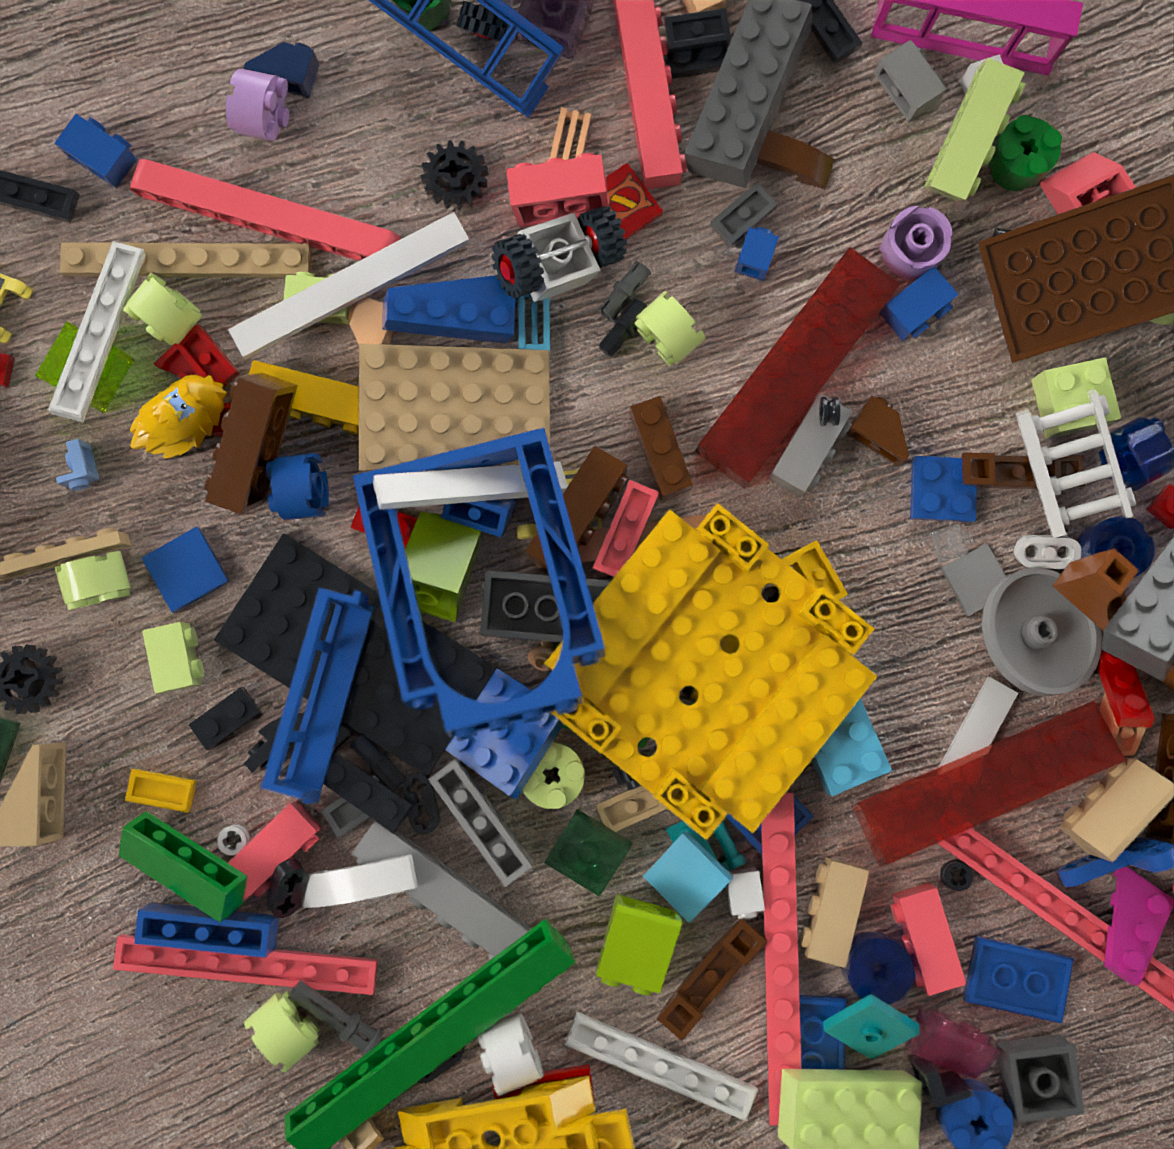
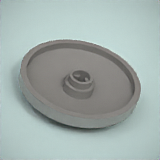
M1028 568L1005 577L990 592L983 610V638L993 663L1000 673L1013 685L1025 692L1038 696L1064 694L1082 686L1095 671L1102 647L1101 628L1053 587V584L1061 575L1060 573L1044 568Z

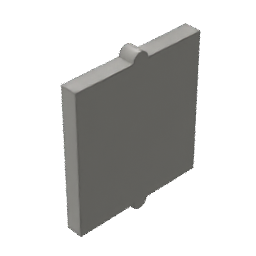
M987 543L969 553H961L960 558L941 567L943 574L967 616L983 609L990 592L1006 577Z

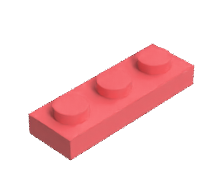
M629 480L594 563V570L614 578L636 549L659 494L658 491Z

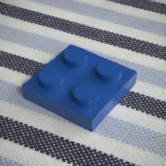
M912 457L910 520L976 522L977 487L963 485L962 458Z

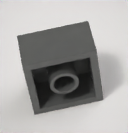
M1052 1035L996 1043L1004 1103L1011 1110L1013 1118L1017 1122L1085 1114L1075 1046L1061 1035Z

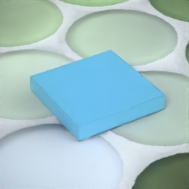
M687 830L679 836L643 876L689 924L734 878Z

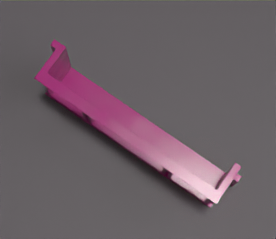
M879 0L871 37L905 44L912 40L914 45L919 48L978 61L1000 54L1005 65L1049 76L1055 61L1072 38L1077 36L1083 3L1072 0ZM893 3L929 10L920 30L885 23ZM940 13L1015 29L1003 49L930 33ZM1027 32L1052 37L1049 42L1046 58L1016 52L1015 49Z

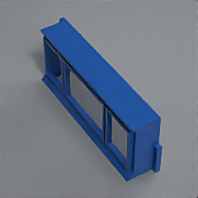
M369 0L528 118L550 87L545 81L566 51L562 45L502 0H476L510 25L481 70L418 23L430 0H417L409 15L388 0ZM518 32L549 55L521 99L491 77Z
M319 588L261 788L303 799V803L307 804L319 802L374 607L367 603L369 596L354 590L352 597ZM330 602L336 605L326 641H322L319 639ZM316 650L322 651L300 730L293 731ZM289 742H296L286 778L279 779Z

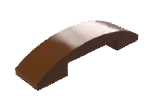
M768 130L757 157V164L796 175V181L825 190L835 159L804 142Z
M962 453L963 485L999 489H1037L1028 456ZM1069 455L1052 460V464L1046 465L1049 477L1056 476V478H1061L1084 471V455Z
M741 918L712 946L687 975L658 1014L657 1020L682 1041L703 1017V1011L743 964L747 966L767 940Z

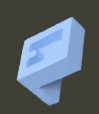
M80 439L66 442L68 452L65 454V458L73 473L56 477L57 484L70 488L71 491L86 489L90 486V482L100 480L91 444Z

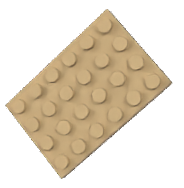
M359 344V472L365 473L540 428L545 429L550 447L549 350ZM514 460L495 466L519 465V461Z

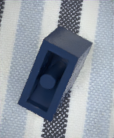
M282 42L245 62L243 69L285 78L288 81V93L310 98L320 64L314 50L306 44L295 43L294 45Z

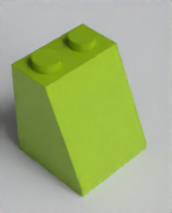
M421 511L405 549L419 611L456 623L479 551L482 531L441 518L442 515L438 513Z
M615 894L596 967V977H600L602 983L613 987H619L620 983L633 986L632 990L642 995L651 996L652 992L660 994L682 925L679 913L675 909Z

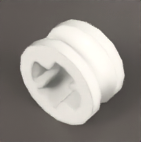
M231 825L219 833L217 844L224 854L236 855L250 842V834L244 826ZM231 831L236 832L235 836L240 835L241 842L236 844V848H232L233 844L228 845L227 838L232 835Z

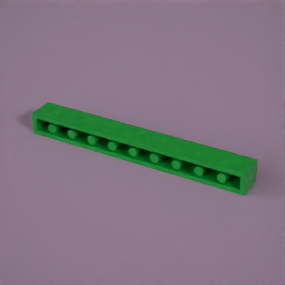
M546 919L541 921L285 1115V1141L296 1149H330L336 1142L357 1129L360 1124L376 1112L381 1111L388 1103L406 1092L428 1073L433 1072L437 1066L453 1054L458 1053L465 1045L489 1029V1027L505 1015L511 1013L530 996L538 993L542 987L567 971L570 966L576 963L568 941Z

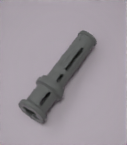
M302 980L295 985L288 996L290 1000L295 1001L316 1018H319L336 1030L339 1040L342 1042L347 1040L359 1048L363 1056L376 1047L383 1036L382 1030H374L361 1021V1016L358 1013L348 1014L328 998L306 985ZM310 999L314 1000L315 1002H317L318 1004H320L322 1007H324L325 1009H327L328 1011H330L332 1014H331V1015L327 1014L325 1011H323L322 1009H320L319 1007H317L315 1004H313V1003L310 1002L309 1000H310ZM338 1019L343 1020L344 1023H343V1024L340 1023V1022L338 1021ZM357 1031L360 1032L362 1035H364V1036L367 1037V1038H366V1039H363L361 1036H359L358 1034H356V1032H357Z

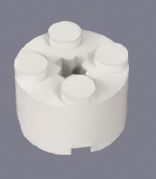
M522 1014L512 1015L500 1020L478 1036L482 1049L486 1050V1052L481 1053L482 1064L487 1074L493 1072L492 1080L498 1096L528 1085L543 1077L541 1061L537 1050H534L531 1041L533 1037Z

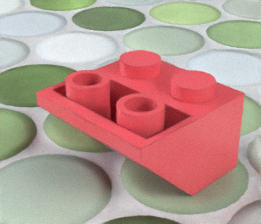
M1095 152L1039 183L1057 214L1136 188L1122 165Z

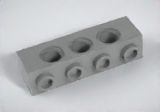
M458 758L428 779L505 887L533 867L534 861Z

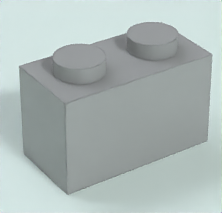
M909 40L880 59L874 72L875 77L908 122L938 104L946 91L943 78L939 73L933 71L927 62L925 53L922 49L916 47L912 40Z

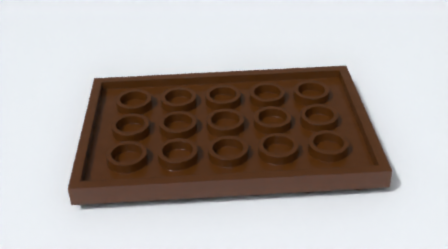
M1174 175L977 242L1012 363L1174 313Z

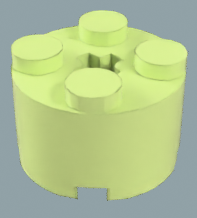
M150 273L127 301L123 310L136 321L141 319L148 326L145 330L157 340H164L171 346L175 343L179 344L203 314L199 313L200 310L180 292L168 286L164 287L166 282Z
M666 291L636 316L637 321L634 323L638 328L637 332L648 344L652 341L657 344L655 347L658 350V355L669 367L673 363L679 364L706 339L702 330L697 333L691 327L696 323L675 298L672 296L668 298Z
M121 551L106 553L104 557L94 555L54 567L63 600L68 610L99 604L102 601L131 595L129 590L131 586Z
M553 741L523 788L526 797L534 804L548 809H559L574 801L582 790L585 778L584 765L579 754L571 746ZM554 766L559 769L558 776L561 779L559 781L553 779L551 782H548L544 769L551 770Z
M288 990L283 994L276 992L244 1021L246 1030L252 1025L256 1032L250 1037L256 1047L275 1067L280 1062L284 1064L281 1070L284 1073L288 1072L318 1045L317 1033L320 1031V1027L311 1016L308 1015L303 1018L296 1008L299 1004L288 998L290 994Z

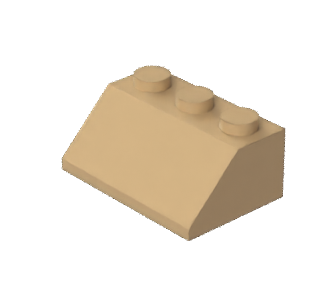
M1123 757L1114 761L1107 769V776L1101 782L1091 785L1085 793L1087 797L1079 805H1074L1065 813L1063 817L1065 820L1059 827L1087 854L1113 862L1174 797V783L1137 759Z

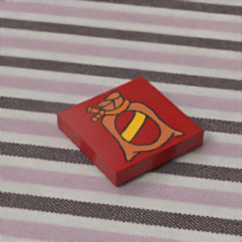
M625 163L606 177L610 211L614 210L616 213L615 219L620 218L622 222L619 226L621 229L624 228L626 233L623 234V238L629 239L663 215L661 207L628 163Z

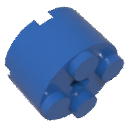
M319 454L283 456L275 458L274 461L267 462L266 473L271 481L272 493L268 496V505L272 513L278 512L283 520L316 518L326 515L327 512L322 511V507L329 505V483L326 471L320 472L318 463H323Z
M963 1079L972 1088L974 1096L936 1108V1117L942 1132L956 1149H1005L1013 1134V1115L1011 1110L986 1084L974 1079Z

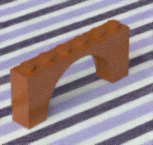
M1113 548L1069 562L1053 584V587L1104 631L1105 627L1127 598L1124 590L1139 570ZM1174 667L1165 680L1161 681L1173 693Z

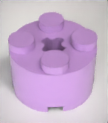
M241 68L236 70L230 81V85H235L233 96L227 95L226 119L229 128L234 129L233 133L275 141L280 128L287 127L289 122V110L285 108V97L288 91L287 79Z
M912 206L903 210L896 216L886 231L880 245V252L885 264L892 272L901 276L904 280L909 281L921 277L931 268L937 267L949 253L952 236L951 224L946 216L935 208L929 207L927 209Z

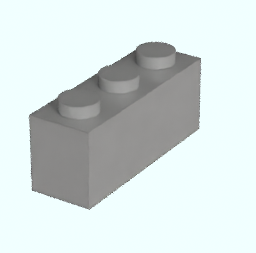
M820 392L814 398L768 477L769 480L799 497L806 490L810 493L814 490L821 477L816 474L821 464L826 466L829 464L836 452V449L832 447L837 437L843 439L852 425L848 421L852 411L841 404L839 425L833 426L831 422H828L826 426L820 425V398L826 397L827 400H832Z

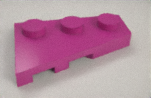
M1125 866L1115 870L1113 876L1117 877L1115 893H1111L1110 905L1114 906L1112 925L1108 927L1104 966L1133 986L1140 985L1174 906V899Z

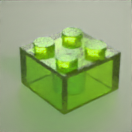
M68 321L65 322L35 374L37 378L57 388L79 327ZM113 345L90 403L91 407L102 413H105L135 360Z

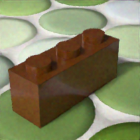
M658 396L630 406L629 416L655 487L659 492L660 500L663 501L690 491L693 483L661 397Z

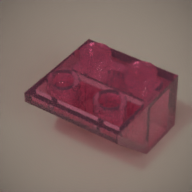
M919 1008L915 1022L919 1023L920 1034L906 1042L907 1048L914 1055L974 1080L998 1058L1000 1053L990 1043L991 1037L980 1032L981 1029L966 1021H962L961 1025H959L955 1021L950 1020L948 1014L935 1008H931L930 1012Z

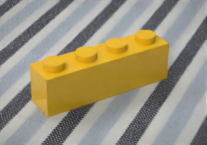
M256 360L252 361L249 375L263 372L298 385L289 418L300 420V417L304 416L312 418L311 422L313 424L330 428L332 423L343 426L342 430L344 432L359 435V386Z

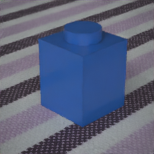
M749 227L734 272L764 281L779 236L773 235L769 229L763 227H756L755 229Z

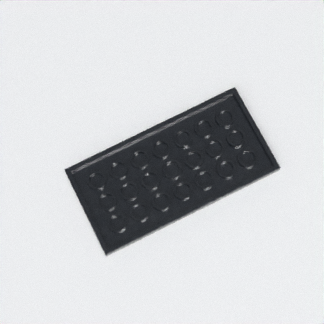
M283 533L216 635L214 641L290 689L319 588L352 597L354 590L369 596L367 603L372 605L374 610L342 722L360 734L364 733L374 743L426 776H429L452 738L446 733L439 700L433 701V706L421 710H414L413 707L408 708L403 702L379 593ZM330 602L319 639L322 641H326L336 605ZM422 620L430 658L433 661L438 676L450 689L459 695L476 701L497 667ZM316 650L303 697L307 700L310 696L322 651Z

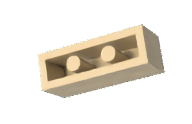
M825 857L824 864H819L815 881L819 883L816 896L812 895L810 897L807 913L811 915L808 928L803 927L799 945L803 947L802 952L807 958L846 968L869 870L859 865Z

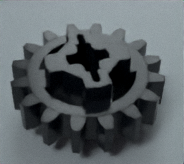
M448 140V148H443L440 144H437L438 152L436 154L428 151L427 157L430 163H422L421 166L425 173L421 175V180L423 184H426L424 189L427 196L433 194L432 198L436 205L443 200L445 209H449L452 203H456L457 209L461 210L462 202L466 201L468 205L473 206V196L477 198L483 197L480 187H488L485 177L489 173L487 166H483L485 164L484 156H476L475 146L466 150L464 141L461 140L458 147H454L452 140ZM458 172L457 177L452 178V173ZM441 188H446V189L449 190L450 192L444 191V190L441 189Z
M26 644L24 648L17 645L12 646V653L7 651L0 653L3 658V662H0V703L6 701L4 710L13 711L16 709V714H26L27 711L38 713L40 712V706H51L49 697H58L60 695L54 688L55 685H62L64 682L63 680L56 679V674L62 672L63 669L53 666L57 660L56 656L46 657L48 649L38 648L36 650L35 645ZM30 658L38 662L42 668L36 667L34 661L30 660ZM28 675H35V676H33V677H30L29 680H26V681L23 680V679L27 678ZM11 690L17 693L18 698L12 694Z

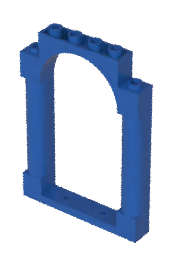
M540 428L353 475L402 699L407 707H413L414 710L426 709L434 705L433 701L439 700L446 733L450 738L456 737L458 741L477 736L476 731L490 728L491 732L507 729L510 727V722L523 719L524 723H530L543 719L544 713L557 710V714H565L576 710L577 705L582 704L583 701L574 664L580 663V666L584 667L598 663L601 657H605V647L545 429ZM514 460L519 461L563 627V644L559 659L550 675L536 689L511 701L484 703L459 695L440 679L428 650L397 516L399 515L397 508L379 509L373 484L375 475L491 467Z

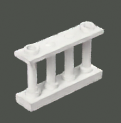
M1094 389L1087 391L1089 403L1040 418L1038 415L1032 416L1028 409L1015 413L1053 538L1067 535L1064 526L1069 525L1071 520L1120 507L1123 515L1129 518L1133 516L1131 507L1136 506L1131 487L1125 488L1104 416L1110 413L1105 395L1099 396L1098 392ZM1094 415L1098 434L1047 448V445L1040 446L1037 435L1043 434V430ZM1103 446L1108 464L1061 478H1056V476L1049 477L1046 465L1052 464V460ZM1112 477L1116 495L1065 509V506L1058 507L1055 496L1060 495L1062 490Z

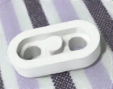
M1026 535L1017 541L1014 547V555L1019 563L1028 568L1065 569L1069 562L1081 558L1082 549L1076 540L1068 536L1053 538L1052 535ZM1033 545V553L1026 555L1027 547ZM1065 546L1064 554L1058 556V549Z

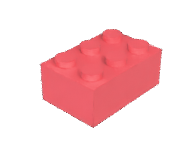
M583 153L578 155L577 158L567 160L551 158L545 163L535 165L519 163L514 168L506 169L510 206L519 228L535 226L571 213H575L576 218H579L578 215L602 206L609 207L606 176L601 154Z

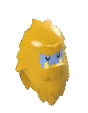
M198 375L185 376L170 384L168 388L160 391L157 396L148 401L139 410V415L135 418L130 428V432L134 434L131 440V448L133 450L146 448L145 451L154 455L164 453L163 458L166 459L180 456L190 451L193 447L199 448L205 434L211 436L213 426H218L220 413L224 409L223 399L227 395L223 390L224 385L214 382L210 375L206 378Z

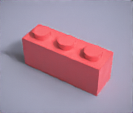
M297 800L289 803L228 862V864L248 876L244 901L253 895L257 898L261 897L269 889L271 883L269 880L272 878L275 868L281 862L293 859L301 849L306 853L320 840L317 834L323 827Z
M926 883L893 893L894 904L890 905L895 922L897 924L901 923L904 935L900 936V941L905 954L911 956L914 967L910 968V974L916 988L920 987L930 996L967 985L937 888Z

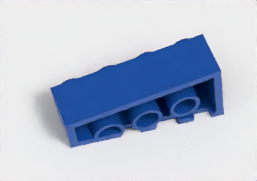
M495 275L388 288L383 299L382 330L506 344L514 335L516 298L506 294V289L503 290L500 286L501 280H497Z

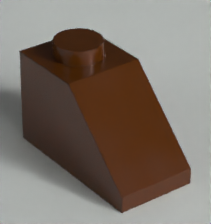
M871 396L860 409L846 434L898 467L909 457L899 412L892 409L893 405L888 400L882 397L875 398Z

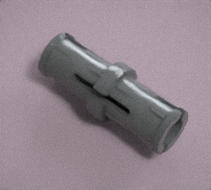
M635 261L621 281H616L613 285L614 290L598 308V312L608 321L614 322L627 303L632 302L636 298L635 293L651 275V271L641 262Z

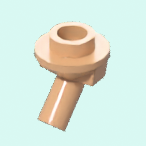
M541 642V646L533 647L529 651L528 660L536 669L540 671L552 670L545 662L556 649L553 647V642Z

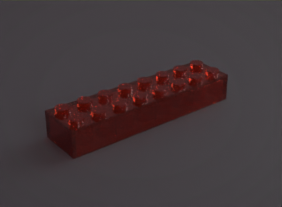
M849 247L706 433L695 452L745 489L897 290L900 283Z
M1091 701L862 800L851 807L881 867L1126 761L1095 701Z

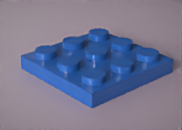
M496 668L476 701L484 703L507 702L520 698L532 690ZM551 712L543 714V719L535 722L524 723L523 719L510 722V727L501 731L491 732L490 728L476 731L477 736L460 741L453 737L445 750L505 794L517 799L564 723Z

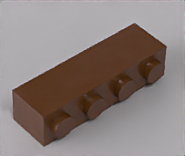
M596 445L563 493L577 549L581 544L584 546L588 544L595 532L592 526L598 517L602 520L605 518L612 506L609 500L614 492L621 493L629 480V477L626 476L627 464ZM537 533L525 552L529 559L547 569Z

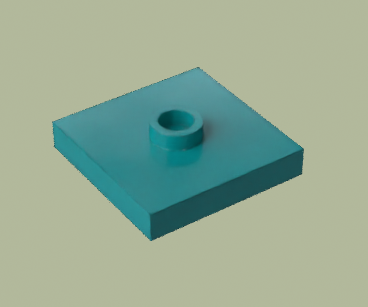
M872 994L823 1021L824 1032L871 1060L920 1034L919 1023Z

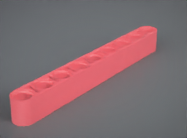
M147 159L138 160L129 187L131 192L148 200L295 243L309 244L312 248L357 261L401 240L398 234L384 228Z

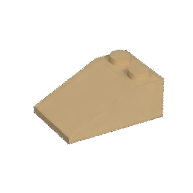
M66 742L32 745L0 806V847L39 846L63 839Z

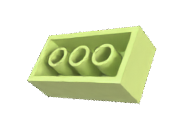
M987 58L978 65L924 188L956 201H963L969 196H974L981 181V178L977 177L980 168L983 165L987 166L996 149V147L992 146V142L998 133H1003L1010 119V115L1006 114L1013 102L1018 101L1025 87V83L1021 82L1025 72Z
M782 1069L778 1138L790 1149H919L922 1082L904 1070Z

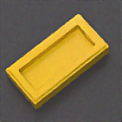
M134 768L131 769L125 801L188 813L191 812L197 780Z

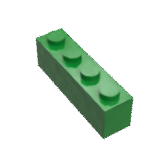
M147 811L122 827L118 856L221 923L242 905L248 876Z

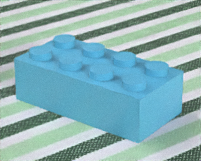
M861 698L811 760L824 792L830 796L837 795L892 771Z

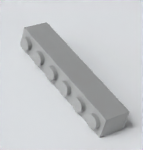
M377 821L372 824L352 852V854L358 857L356 862L359 865L412 854L418 887L405 891L410 895L409 901L421 910H425L427 907L436 914V921L447 929L456 928L463 934L461 938L473 948L477 949L480 946L489 952L488 958L490 960L532 929L523 920L398 830L392 833Z

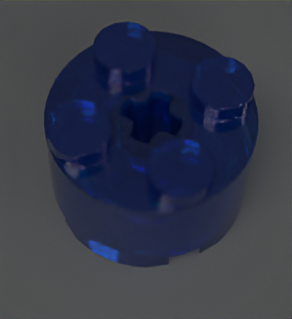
M1138 417L1109 432L1123 482L1127 485L1125 488L1131 487L1132 491H1137L1170 473L1174 468V447L1165 433V426L1160 419L1156 417L1151 419ZM1103 449L1099 451V458L1101 464L1105 465L1108 463Z
M1125 516L1108 518L1087 526L1077 540L1081 546L1080 559L1114 548L1139 570L1134 578L1150 567L1154 558L1155 546L1152 537H1149L1144 530L1145 526L1138 520L1131 517L1126 518Z
M867 931L856 934L853 937L846 968L841 967L844 980L861 999L872 994L888 1005L896 1003L907 994L916 976L913 962L908 952L889 935L881 932ZM875 963H878L880 966L878 972H875L872 967Z

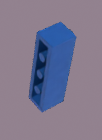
M151 902L138 910L134 944L266 958L276 948L279 918L269 914L234 911L220 923L194 906Z

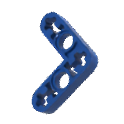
M1136 837L1113 862L1093 855H1087L1059 867L1057 872L1063 886L1072 887L1128 865L1151 872L1166 871L1174 868V845L1146 837Z

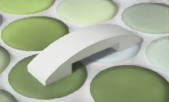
M412 854L330 871L322 870L306 873L307 881L301 898L302 908L324 907L415 889L418 887Z

